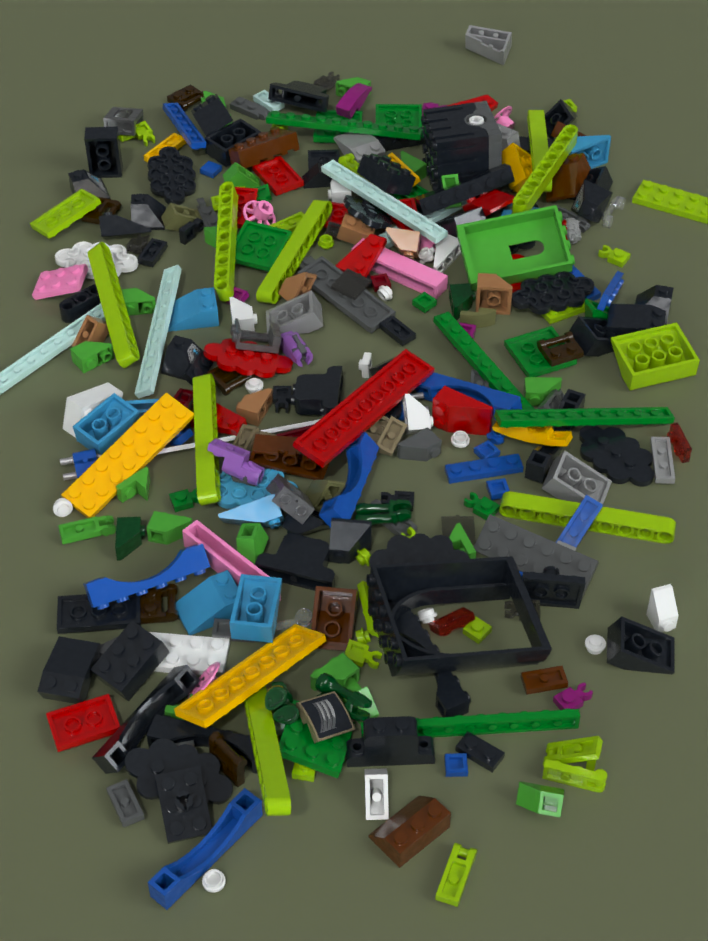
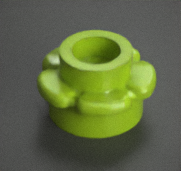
M324 234L319 237L318 246H321L322 249L327 250L333 247L334 240L332 236Z
M367 549L357 550L358 555L356 559L360 565L364 566L366 564L370 566L371 554Z
M361 628V630L355 631L358 642L366 645L371 642L368 630L364 631Z

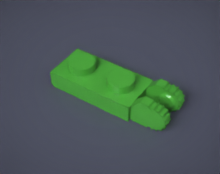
M110 515L91 517L58 526L62 544L102 535L109 536L116 533V526L113 524L114 518Z

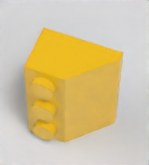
M511 143L502 151V164L505 163L511 166L515 182L508 185L513 192L516 191L518 193L532 173L531 154L515 143Z

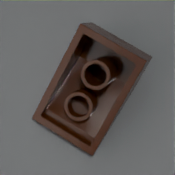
M573 153L566 158L552 178V191L547 192V202L576 197L591 169L584 153Z
M316 586L311 630L323 633L326 637V642L317 649L346 651L349 639L353 640L359 598V593L356 589Z

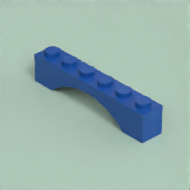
M434 372L416 388L417 393L423 392L424 398L422 399L433 402L435 395L445 385L492 406L493 417L495 410L522 409L520 396Z
M363 432L346 449L348 477L342 493L325 501L319 513V516L330 528L332 518L351 519L358 499L361 497L362 489L367 482L368 474L372 470L373 462L377 457L379 446L366 432Z
M199 543L181 549L165 569L147 579L121 582L100 577L83 583L91 607H97L100 610L109 607V602L116 600L117 603L128 600L129 595L135 593L137 596L146 594L149 588L156 587V589L166 587L169 581L175 580V583L187 579L186 575L194 573V576L206 572L205 569L210 567L204 545Z
M244 788L228 804L217 823L198 845L179 860L164 866L148 881L150 897L168 910L263 815L262 800Z

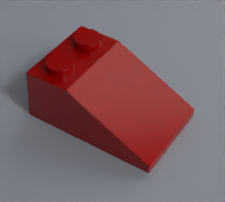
M494 189L480 194V197L477 199L472 197L466 200L467 204L463 205L462 208L464 211L482 207L484 215L487 216L513 203L515 196Z
M445 385L433 398L432 417L433 426L450 433L461 430L467 434L487 435V433L491 432L492 406Z

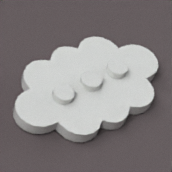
M83 241L76 243L72 249H61L55 254V262L57 265L65 268L86 264L88 267L86 278L94 279L87 252L100 242L91 244L90 242ZM106 244L111 251L118 277L121 272L127 273L137 269V257L127 254V249L123 245L114 244L109 246Z

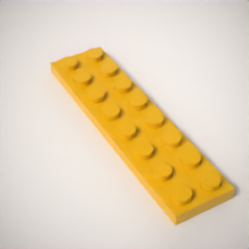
M165 393L61 494L62 498L69 500L72 506L86 518L95 517L117 495L116 485L143 469L194 418V413L168 393Z
M294 624L274 638L273 643H267L211 682L204 690L198 691L174 708L175 715L206 729L325 643V634Z

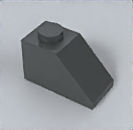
M427 427L398 443L397 457L399 459L426 462L441 454L442 440Z

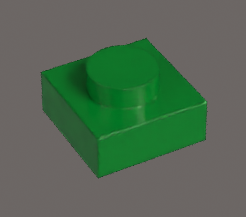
M423 292L412 300V305L426 313L437 305V300Z

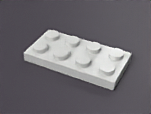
M149 632L161 640L169 650V654L154 672L169 673L174 667L188 665L195 675L201 676L209 666L219 662L220 667L215 676L220 677L224 674L230 639Z

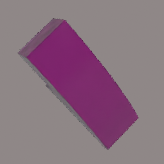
M361 83L352 86L336 105L337 115L351 119L355 111H359L372 87Z

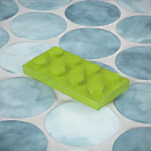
M80 189L32 221L30 225L32 229L50 239L63 229L68 228L76 220L81 219L88 212L96 209L101 204V201L93 194Z

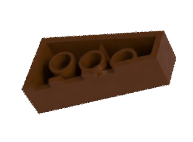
M276 126L270 128V131L261 132L256 137L246 139L243 143L235 144L228 151L231 165L236 162L246 169L260 164V160L269 161L274 159V155L281 154L283 156L288 154V150L297 151L300 148L296 131L281 129Z
M255 434L249 461L251 460L259 466L313 480H323L329 466L328 463L322 468L295 449L293 442L298 437Z

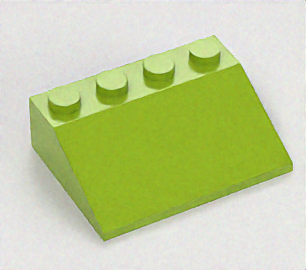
M677 322L611 337V343L622 378L629 390L690 377L697 373L700 360Z

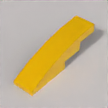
M496 421L492 427L493 431L508 437L547 446L567 447L573 438L572 431H554L553 426L504 428L499 427Z

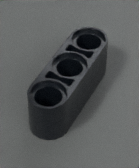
M96 284L60 302L59 308L63 322L72 323L101 303Z

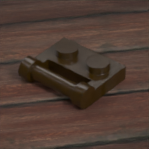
M190 84L168 95L167 101L169 103H178L183 111H185L188 107L201 101L203 91L201 92Z
M98 197L101 204L93 211L85 214L81 219L84 222L100 224L99 216H103L102 213L108 207L111 208L109 212L115 215L122 205L117 200Z
M571 331L555 338L537 341L539 351L551 367L584 356V351L575 341ZM567 342L566 344H562L553 348H547L556 344Z
M219 367L207 372V374L212 373L215 385L225 396L230 394L233 389L246 383L247 380L256 378L255 374L242 376L226 384L241 374L237 371H223Z
M168 584V586L160 589L149 588L148 593L140 595L141 624L172 622L178 619L175 596L177 594V586L175 584ZM162 597H167L168 610L166 612H162Z
M214 732L209 737V753L218 758L220 770L239 787L245 783L244 767L247 764V759L242 755L239 756L223 740V735L220 732Z

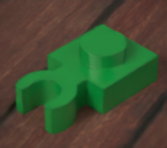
M265 184L256 187L258 189L257 201L265 200L270 203L272 196L269 185Z
M197 488L190 493L188 489L169 494V499L175 512L193 508V503L199 504Z
M471 492V500L464 499V506L473 508V513L484 520H487L489 514L495 516L499 512L500 505L485 496L479 499L476 493Z

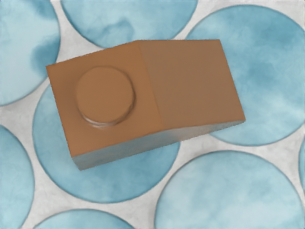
M303 272L286 278L278 294L289 301L309 292L317 275Z
M86 315L72 347L85 341L103 343L109 333L106 322L100 318Z
M268 388L245 395L241 402L237 403V414L246 418L248 424L259 426L273 403V389Z

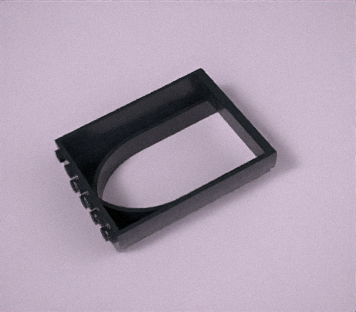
M513 556L371 565L370 574L366 576L367 586H369L368 614L373 618V629L378 634L379 647L383 649L384 662L388 664L392 677L538 665L539 662H544L552 650ZM511 596L532 647L454 654L440 653L419 647L406 640L399 634L395 621L407 611L425 605L510 599Z

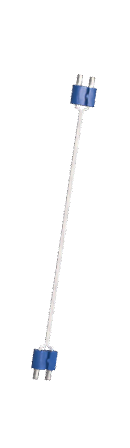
M423 392L410 393L415 399L424 398ZM400 401L402 413L398 420L404 421L403 403ZM319 420L302 422L260 431L268 433L281 432L310 426L315 424ZM233 435L218 439L227 442L235 440L236 436ZM195 443L163 448L158 454L195 448ZM95 449L75 452L72 453V457L60 459L61 466L73 463L76 470L75 472L63 474V480L78 479L97 460V457L101 455L96 454Z

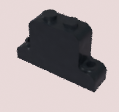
M292 81L288 84L271 83L268 99L325 113L328 109L329 95L326 94V87L301 81Z
M331 366L327 369L326 374H303L297 377L296 384H293V394H291V405H295L297 414L321 415L324 417L341 403L343 387L342 366Z
M289 533L284 536L276 554H260L255 562V566L269 577L282 578V583L313 591H315L316 586L335 588V573L332 569L327 568L329 564V544L321 539Z
M412 716L368 718L363 722V737L350 739L346 742L347 767L435 764L434 739L430 736H418L417 719Z

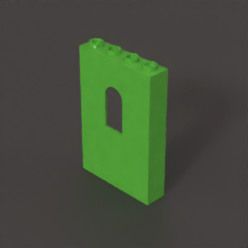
M557 205L456 225L457 237L471 290L477 291L478 273L496 274L507 283L514 284L523 282L526 279H538V277L544 274L555 275L563 271L572 272L575 258L573 254H570L571 244L569 240H566V226H562L563 216L562 212L558 211ZM531 241H539L544 245V250L541 254L512 260L509 246Z

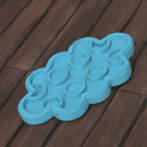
M270 468L265 469L261 483L258 486H251L234 482L231 475L222 471L220 473L221 501L217 502V504L222 508L232 509L269 496L271 493L266 490V487L277 474L284 477V473ZM289 481L296 488H298V486L294 482Z

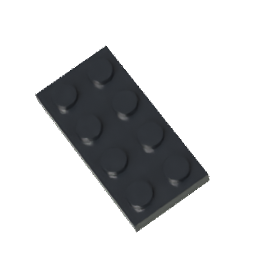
M136 593L129 595L128 600L117 603L116 600L109 602V607L100 610L97 607H91L87 594L58 596L57 633L125 629L131 621L141 626L140 596H137Z

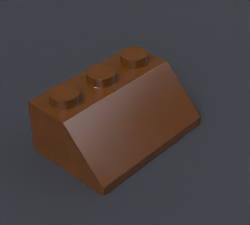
M417 796L369 834V838L400 868L450 828L451 812L436 798Z

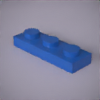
M586 495L557 541H562L577 548L601 511L603 504Z

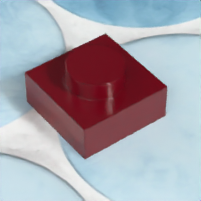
M387 273L370 276L374 292H377L381 285L388 286L391 289V282Z

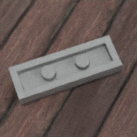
M651 437L650 446L653 456L655 483L674 484L675 472L670 437Z

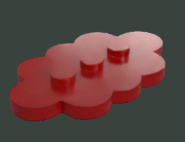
M231 338L222 340L221 344L209 343L205 345L203 351L204 356L211 361L217 362V366L221 370L227 372L237 371L244 376L255 374L260 378H271L276 373L285 374L290 372L293 366V361L290 358L279 355V353L236 349L235 343L232 342ZM252 341L242 342V343L257 344V343L252 342Z

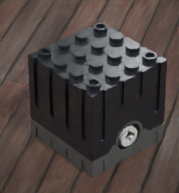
M487 101L423 109L424 116H421V123L424 126V130L421 131L425 143L422 144V152L425 154V158H422V161L427 163L426 175L429 176V183L432 185L433 191L442 189V175L458 174L459 183H462L491 168L502 165V133ZM502 186L495 190H502Z

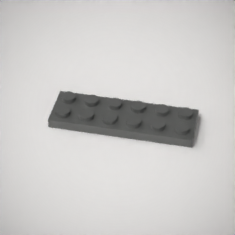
M323 256L297 272V274L303 272L316 274L317 278L312 289L369 333L377 330L379 323L392 315L395 317L396 311Z
M489 514L474 545L477 553L488 558L513 556L516 566L521 572L543 573L545 567L555 566V569H559V575L585 577L586 584L583 596L599 564V561L491 514Z

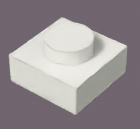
M364 352L363 359L359 360V370H362V378H369V369L372 368V353Z

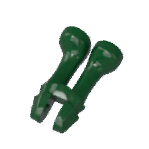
M390 499V503L386 504L357 503L356 520L372 521V525L403 523L412 518V512L410 511L412 505L409 500L397 499L396 501Z
M323 673L318 677L315 688L322 693L317 696L335 691L338 696L347 700V702H342L351 719L364 722V720L370 718L369 712L358 708L372 707V701L367 696L357 691L348 690L328 673Z
M283 681L273 682L265 696L266 709L269 711L276 709L273 713V719L281 724L289 725L298 719L299 709L295 704H292L293 696L286 688V684Z

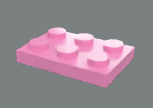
M74 265L42 272L32 293L33 298L38 300L79 292L88 272L87 265Z

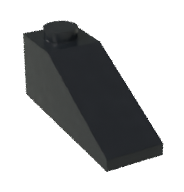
M112 212L102 213L103 216H99L101 237L152 232L151 228L118 215H113Z

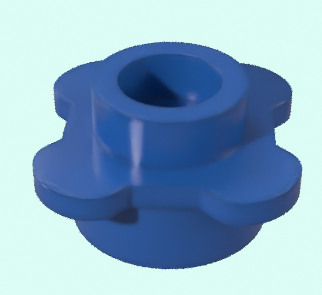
M493 429L486 435L487 439L495 445L503 444L505 437H508L493 431Z

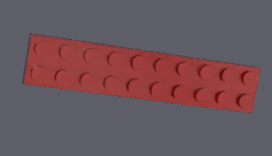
M405 349L293 442V447L322 468L325 467L360 437L363 432L367 431L402 401L405 394H410L431 376L435 368Z

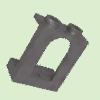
M112 107L103 118L104 127L118 126L119 135L135 136L136 124L143 122V109Z
M235 318V323L231 325L230 335H232V342L235 343L236 349L279 353L281 334L277 323L270 322L269 333L241 330L238 318ZM240 339L268 342L269 346L242 343Z
M277 474L266 487L268 492L275 494L272 502L301 524L315 510L308 496L280 474Z

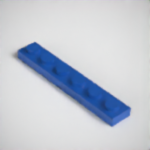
M163 103L164 112L189 147L194 150L206 148L207 142L178 103Z

